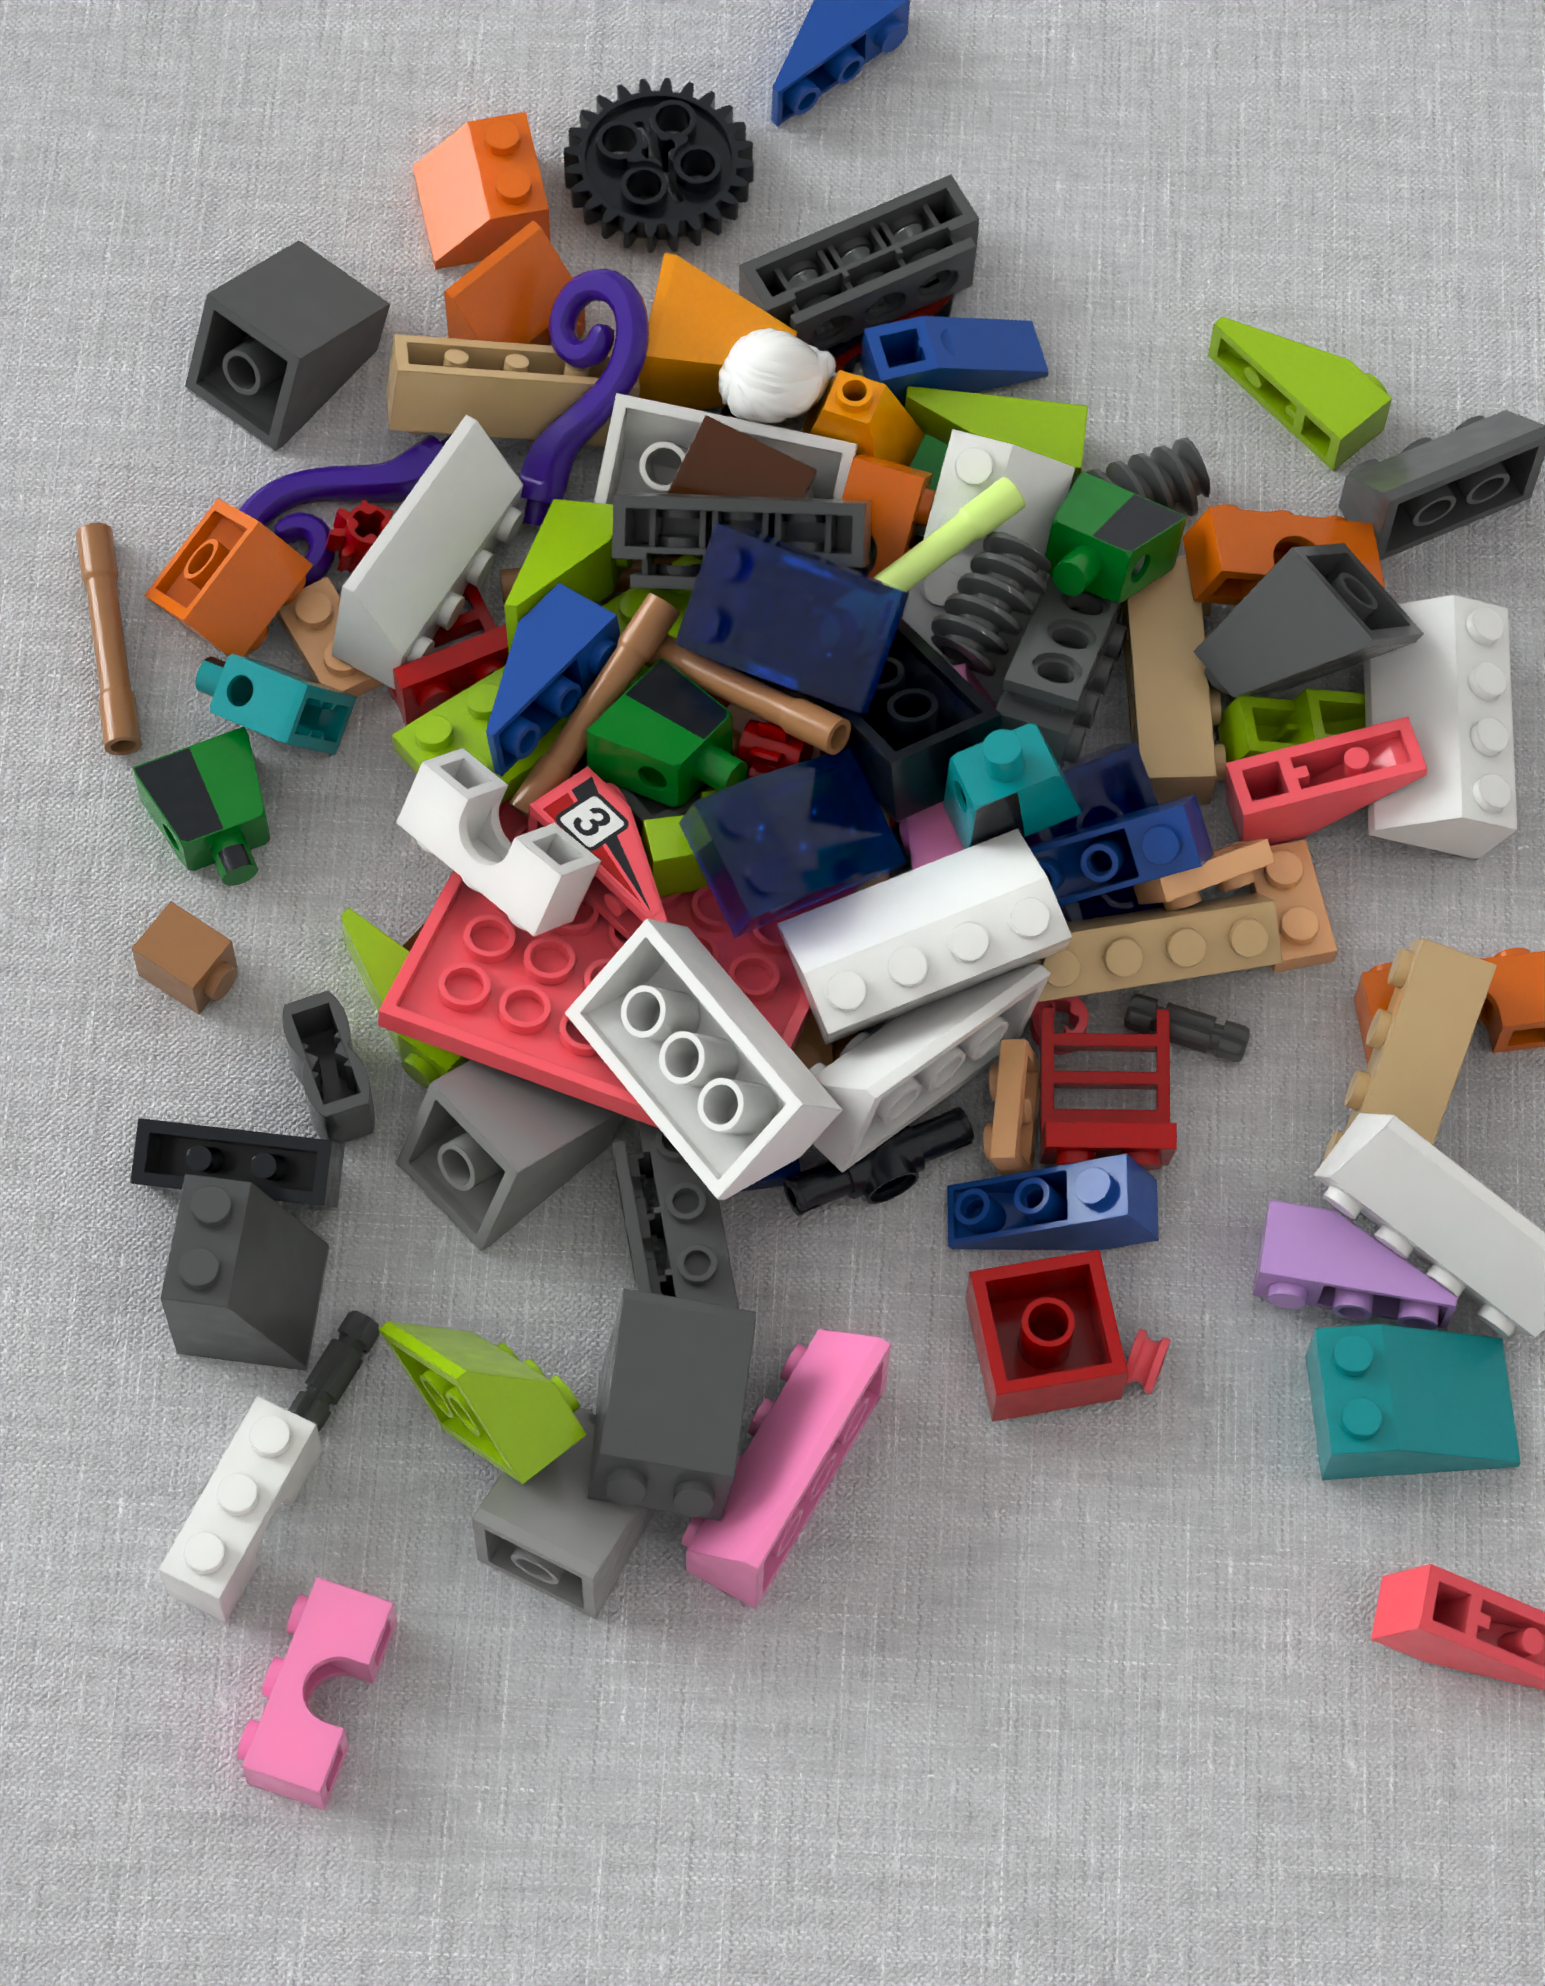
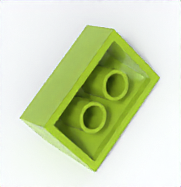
M388 1321L379 1328L380 1333L443 1431L522 1485L587 1435L574 1415V1412L580 1408V1404L566 1383L556 1375L549 1380L542 1370L529 1358L521 1362L504 1342H500L495 1346L474 1332Z

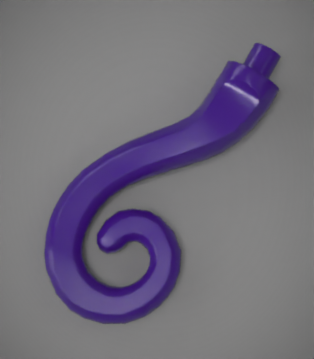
M588 270L573 277L562 288L551 309L549 318L551 346L557 355L571 366L584 369L598 365L608 356L614 339L615 344L610 361L598 381L579 400L545 428L530 447L519 476L520 481L523 483L521 498L527 499L522 523L541 527L553 499L564 500L570 473L577 454L585 443L611 418L616 393L628 395L637 382L643 368L649 342L647 309L643 297L634 284L615 270ZM593 301H603L610 306L615 316L616 338L614 330L609 325L598 323L591 328L587 338L580 341L576 331L577 321L581 312L588 304Z
M449 434L441 441L432 435H428L397 457L383 463L330 466L287 474L261 487L246 500L239 510L268 527L274 519L287 510L312 502H362V500H367V502L371 503L402 502L412 491L452 434ZM298 512L279 520L274 527V532L287 544L298 540L309 544L310 550L304 558L311 562L313 566L305 575V588L321 580L328 573L335 559V552L326 550L330 527L322 519L312 514Z

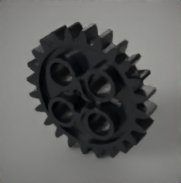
M645 78L640 79L639 93L631 94L622 84L617 85V101L613 103L608 98L598 95L596 97L597 114L582 109L580 112V128L570 127L569 147H564L563 153L565 188L571 189V205L573 208L583 207L584 223L586 225L601 221L602 238L608 239L618 230L623 232L624 248L628 249L632 246L638 237L645 239L648 253H653L658 240L665 239L672 252H678L679 237L687 236L694 245L700 246L701 229L706 228L711 233L719 236L722 233V217L736 221L738 218V202H748L749 183H752L754 179V162H752L753 143L746 140V124L744 122L733 123V107L731 105L715 110L714 92L710 91L699 100L694 98V83L688 82L680 93L672 92L670 78L663 80L659 91H652ZM638 127L643 128V129L645 130L647 136L649 137V139H650V148H651L652 155H653L654 157H650V158H649V143H648V140H647V138L645 137V135L643 136L642 132L638 129ZM677 131V132H680V133L672 134V133H666V132ZM619 151L627 152L625 154H613L614 152ZM669 172V188L673 196L675 195L680 203H676L672 199L668 191V183L664 173ZM699 175L704 176V178L697 179L691 178V176ZM649 196V197H652V198H650V199H638L637 197Z

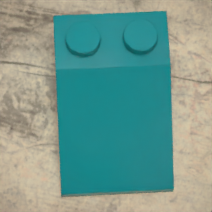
M1385 1324L1315 1328L1305 1356L1322 1480L1519 1467L1521 1462L1502 1338Z

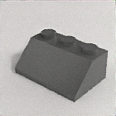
M1508 410L1487 418L1481 415L1472 417L1461 423L1451 433L1434 440L1429 437L1418 439L1408 445L1400 454L1380 462L1376 459L1368 460L1356 466L1346 475L1338 507L1347 521L1373 523L1381 561L1530 499L1545 457V425Z

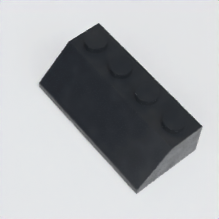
M844 595L760 630L765 684L793 698L805 699L849 720L851 724L849 739L839 753L831 756L896 822L944 801L950 758L957 752L984 742L985 738L991 732L998 730L1002 724L1001 713L889 605L880 611L870 624L830 654L824 652L816 644L807 629L806 623Z

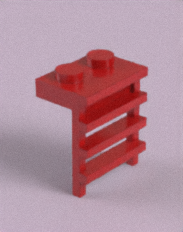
M470 583L465 588L462 596L465 597V601L468 600L472 610L460 614L449 630L440 627L432 638L435 641L434 648L481 629L483 633L393 668L395 689L388 686V691L402 714L405 726L506 665L509 655L506 624L496 627L478 588Z
M1041 1007L1039 1037V1164H1057V1166L1128 1154L1146 1171L1160 1169L1161 1166L1169 1165L1177 1150V1123H1170L1169 1009H1156V1034L1054 1033V1008ZM1054 1051L1156 1052V1072L1054 1071ZM1054 1088L1156 1090V1110L1054 1109Z

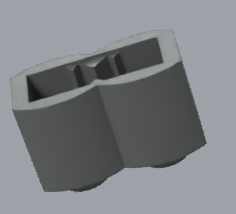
M325 991L285 1004L282 1013V1023L289 1059L296 1077L304 1086L309 1116L318 1136L321 1139L345 1143L372 1134L375 1128V1111L369 1076L362 1060L353 1051L348 1018L340 1002L332 993Z

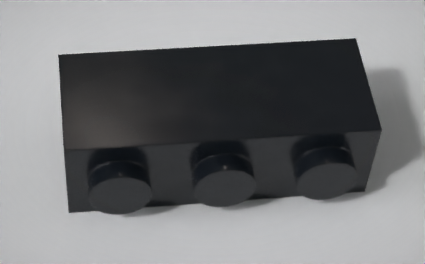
M138 1118L130 1184L182 1190L185 1174L252 1182L275 1201L338 1208L345 1143L325 1139Z

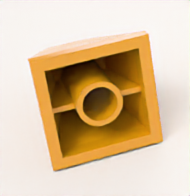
M664 253L649 318L647 354L639 375V398L695 410L727 406L728 404H723L722 396L719 393V371L729 351L738 339L759 329L772 328L789 332L795 337L797 331L678 255Z
M839 370L828 383L824 396L809 410L801 432L856 443L858 444L857 455L864 453L910 467L925 436L924 432L886 384Z

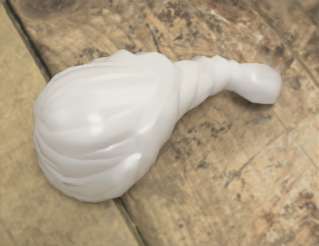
M772 328L755 330L746 336L740 337L729 351L719 371V393L722 396L723 404H728L731 413L739 419L761 424L783 422L786 418L797 417L808 412L824 396L828 383L836 374L835 359L828 351H819L816 347L808 345L789 332Z

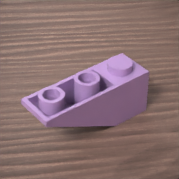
M1270 1200L1262 1227L1253 1288L1254 1296L1266 1297L1269 1303L1286 1309H1300L1306 1305L1332 1309L1335 1315L1349 1320H1366L1371 1316L1398 1320V1324L1402 1327L1435 1330L1437 1327L1447 1329L1456 1308L1457 1296L1338 1212Z

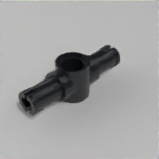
M956 1107L912 1127L908 1125L843 1173L829 1160L785 1178L783 1188L786 1198L797 1216L847 1195L851 1199L864 1195L867 1202L871 1204L888 1201L901 1195L919 1179L918 1173L925 1169L926 1162L971 1145L973 1143L972 1140H974L972 1125L961 1107Z

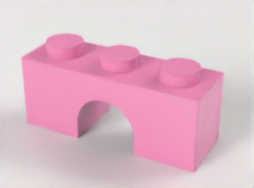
M316 1577L309 1597L302 1594L297 1597L287 1624V1633L292 1634L293 1638L285 1658L274 1657L263 1683L262 1695L269 1697L260 1721L251 1719L247 1723L238 1746L237 1759L244 1761L242 1768L249 1785L325 1810L349 1744L345 1729L316 1718L308 1710L309 1701L315 1689L321 1683L333 1677L350 1676L372 1684L374 1683L397 1624L393 1602Z

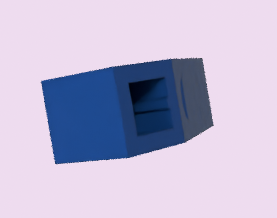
M814 0L772 87V122L779 126L794 114L802 115L815 105L819 97L838 83H848L857 76L863 65L882 52L889 53L896 49L908 34L910 0Z
M919 316L864 329L860 359L864 377L886 384L904 408L907 386L977 393L1047 377L1049 374L1033 322L1028 320Z
M558 583L517 625L486 729L494 772L501 777L519 759L529 756L536 748L539 740L561 718H566L572 714L578 706L580 699L584 697L618 644L620 629L617 615L561 583Z
M1196 794L1134 811L1029 846L1047 875L1059 906L1201 867L1214 855Z
M1128 1154L947 1186L948 1246L951 1249L1093 1251L1159 1241L1157 1179Z

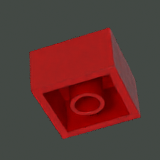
M1100 1250L969 1272L965 1300L992 1422L1120 1400L1122 1398L1128 1371Z

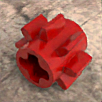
M362 500L361 505L354 508L350 513L341 508L337 510L333 525L335 529L329 530L326 550L339 551L338 570L340 572L347 570L353 573L391 520L393 510H384L378 506L368 504L367 500Z
M750 719L742 732L737 758L746 762L748 768H750L748 779L753 780V785L785 782L786 778L798 781L804 778L808 770L813 746L787 734L780 726L767 720L764 723Z

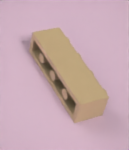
M394 334L386 387L389 430L406 431L412 434H453L463 418L468 415L479 422L489 437L526 439L530 442H535L545 428L579 400L598 381L610 361L613 350L598 365L581 369L575 368L562 360L553 347L549 345ZM639 377L628 394L629 396L639 398ZM611 418L585 444L593 447H604Z
M1177 557L1175 567L1170 572L1123 601L1121 608L1122 624L1128 626L1123 646L1136 806H1155L1194 794L1197 796L1199 805L1211 804L1215 782L1225 781V746L1223 743L1214 744L1213 726H1219L1221 722L1220 691L1216 688L1209 689V680L1204 673L1206 666L1193 652L1209 636V634H1204L1203 617H1210L1212 603L1194 601L1186 557Z
M1258 892L1200 901L1194 905L1174 911H1167L1164 907L1066 922L1072 935L1067 948L1030 963L1043 965L1051 973L1037 1002L1283 964L1275 900Z
M1425 938L1411 941L1409 950L1402 947L1398 950L1387 980L1389 985L1395 986L1387 1011L1380 1008L1377 1010L1368 1030L1366 1045L1373 1047V1051L1366 1071L1357 1070L1354 1073L1346 1092L1344 1106L1352 1110L1344 1133L1359 1113L1395 1115L1434 1145L1497 967L1496 964ZM1339 1131L1333 1133L1326 1148L1323 1162L1344 1133Z

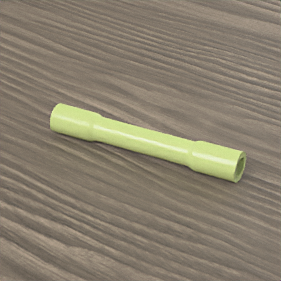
M1000 478L961 507L955 517L860 588L849 591L807 622V629L816 644L824 652L830 654L870 624L880 611L974 541L986 537L1025 508V500L1018 488L1008 478Z

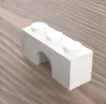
M461 748L423 761L396 823L413 836L422 849L436 855L459 874L469 888L482 893L506 913L509 920L515 926L529 932L533 937L572 922L601 860L555 823L514 838L513 843H511L505 836L499 820V807L508 784L465 749Z
M259 1396L256 1397L159 1569L167 1594L224 1622L228 1621L259 1565L257 1550L272 1515L281 1503L292 1506L322 1452L317 1424Z

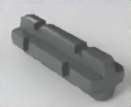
M1140 993L1134 994L1131 998L1124 1019V1026L1128 1030L1141 1034H1149L1150 1030L1156 1032V1009H1169L1170 1043L1206 1053L1208 1048L1217 1050L1216 1057L1232 1062H1239L1243 1058L1250 1037V1029L1247 1026L1226 1020L1225 1025L1215 1023L1217 1019L1215 1016L1169 1002L1166 1008L1158 1006L1159 999Z
M354 1310L346 1315L337 1330L340 1333L339 1339H332L305 1381L308 1385L307 1391H299L288 1411L317 1424L318 1432L321 1431L331 1414L329 1405H337L363 1363L361 1353H369L380 1335L379 1324L359 1311Z

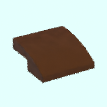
M705 415L668 493L805 498L816 477L817 470ZM692 555L703 561V555ZM718 556L716 559V565H733L734 568L767 567L766 558Z

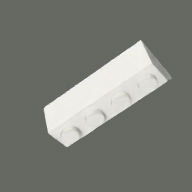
M616 393L594 503L613 505V495L622 492L668 493L705 415L816 469V477L805 498L842 499L853 457L857 455L858 444ZM803 559L829 565V560Z
M468 415L463 418L342 586L332 656L395 689L393 668L432 653L435 644L432 638L439 628L442 627L449 630L460 615L465 603V597L462 595L467 585L470 583L479 587L484 582L494 563L495 555L492 554L500 541L508 545L514 539L524 519L525 513L518 509L523 483L479 422Z
M952 429L923 540L955 517L961 507L1000 478L1006 477L1014 483L1025 500V508L992 532H1004L1015 536L1045 556L1052 522L1069 493L1075 467L1013 444ZM986 537L971 543L909 590L902 619L951 666L957 664L946 657L931 641V636L934 635L931 630V624L936 616L947 614L944 609L946 599L953 593H959L957 584L960 577L966 573H972L970 569L971 560L978 553L985 552L983 542ZM1038 570L1036 574L1045 582L1047 577L1046 571ZM1026 590L1024 595L1036 608L1041 595ZM1012 611L1011 615L1022 627L1020 634L1014 636L1002 631L998 633V636L1008 645V653L1000 656L988 651L986 652L985 657L996 668L993 676H986L972 671L997 704L1002 694H1004L1005 690H1002L1004 678L1032 614L1025 615Z
M1457 595L1400 603L1398 605L1424 635L1416 643L1364 661L1366 727L1409 717L1427 766V775L1368 805L1369 835L1478 860L1517 831L1508 608Z
M1018 828L777 923L826 1045L1063 951L1072 939L1071 932L1048 877Z
M646 919L565 1012L567 1017L718 1200H726L800 1158L842 1111L836 1101L686 926Z
M1028 964L889 1019L885 1021L881 1029L872 1035L867 1031L861 1032L846 1045L840 1057L833 1063L826 1066L820 1062L811 1067L809 1071L842 1109L841 1113L814 1141L813 1145L842 1173L999 1060L1001 1040L1020 1039L1051 973L1043 965Z
M1359 1113L1313 1175L1328 1187L1323 1197L1338 1210L1353 1219H1356L1361 1212L1380 1227L1374 1236L1383 1245L1405 1259L1408 1258L1411 1252L1431 1267L1426 1273L1428 1277L1457 1296V1298L1464 1292L1481 1305L1482 1308L1476 1315L1499 1334L1507 1338L1513 1332L1537 1337L1545 1330V1232L1395 1115Z

